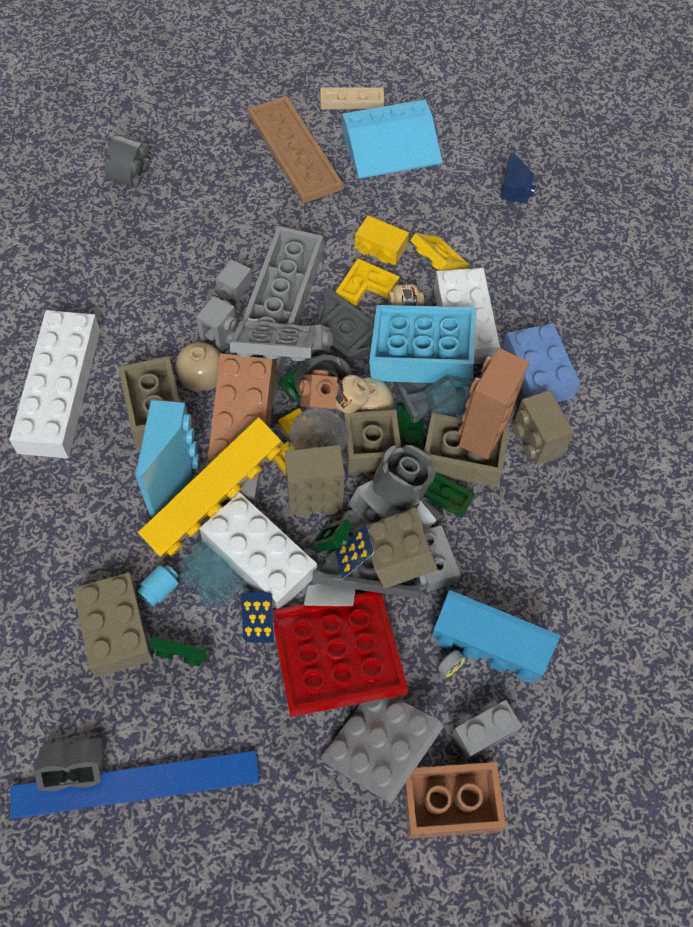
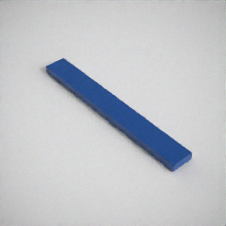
M256 751L105 772L102 773L100 783L83 788L68 786L58 791L38 790L36 782L10 786V818L19 819L259 783Z

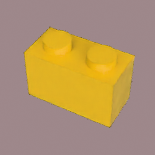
M367 216L355 233L354 248L364 255L370 254L377 257L382 263L396 265L408 246L409 232Z

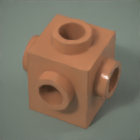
M313 370L311 375H303V380L299 384V394L302 396L301 407L335 409V399L338 394L337 377L328 376L329 371Z

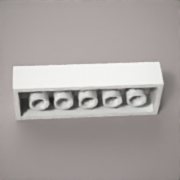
M45 311L10 436V442L17 454L69 458L100 334L95 314Z

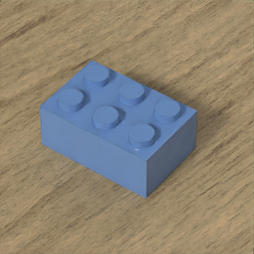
M554 323L507 333L503 350L530 362L520 388L523 399L551 390L557 402L575 397L580 382Z

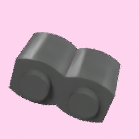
M87 738L75 741L72 744L53 742L40 747L34 770L38 790L58 791L68 786L83 788L100 783L105 760L102 740Z

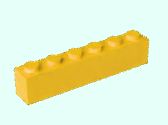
M258 417L155 515L138 534L160 557L168 554L172 557L183 547L181 542L188 535L193 537L200 531L199 528L202 526V521L208 516L212 518L223 508L221 503L228 497L233 499L243 489L240 485L247 478L253 480L263 470L260 466L267 459L272 461L282 452L280 447L284 443Z

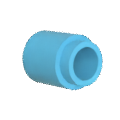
M158 565L140 583L141 587L137 590V593L153 607L156 603L160 604L179 585L176 580L179 576L168 565L164 568Z

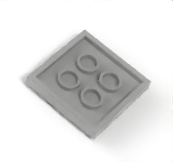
M240 321L230 341V352L237 353L241 357H251L253 354L263 355L267 359H278L279 356L290 357L294 361H304L306 358L311 359L316 326Z
M395 697L361 703L327 748L321 759L333 769L391 804L444 726L436 718Z

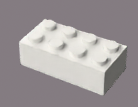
M484 268L436 271L434 292L437 306L477 307L474 364L485 363L488 356L494 357L497 349L500 348Z
M241 493L199 528L202 540L256 592L272 593L273 608L275 610L282 609L311 582L313 572L317 569V563Z

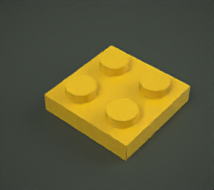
M415 233L410 240L416 246V251L428 257L432 261L431 265L439 271L467 269L470 266L439 236Z

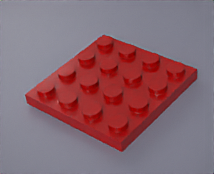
M366 592L356 594L353 606L303 604L273 610L274 633L290 718L408 694L407 683L382 593Z

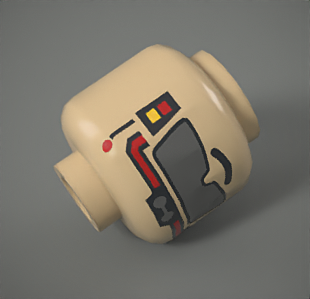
M414 284L395 285L392 291L388 292V305L424 306L423 292H419Z
M348 375L338 382L335 408L344 413H353L364 406L370 398L367 383L356 375Z

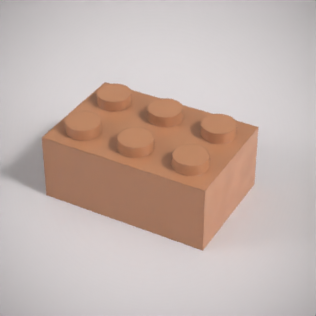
M497 762L415 768L403 786L408 839L496 833L506 828Z

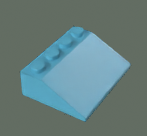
M426 99L342 114V134L358 179L442 164L433 117Z
M377 305L369 359L371 378L386 382L473 384L477 307Z
M151 400L136 479L151 519L188 485L193 478L194 469H199L200 454H197L198 443L194 441L195 430L191 428L192 417L191 414H187L185 403Z

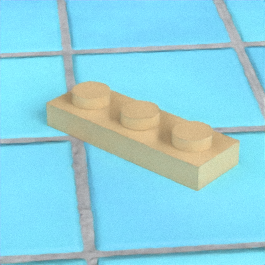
M320 88L321 109H372L384 107V89Z

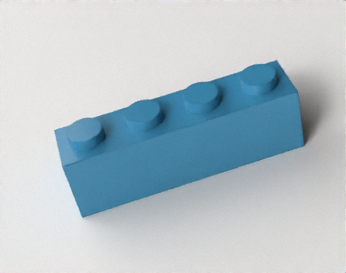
M449 590L431 638L436 639V643L441 647L451 649L453 646L462 650V654L467 658L473 660L484 659L489 661V665L498 671H506L508 669L517 673L516 676L520 680L533 683V681L539 682L544 675L560 635Z

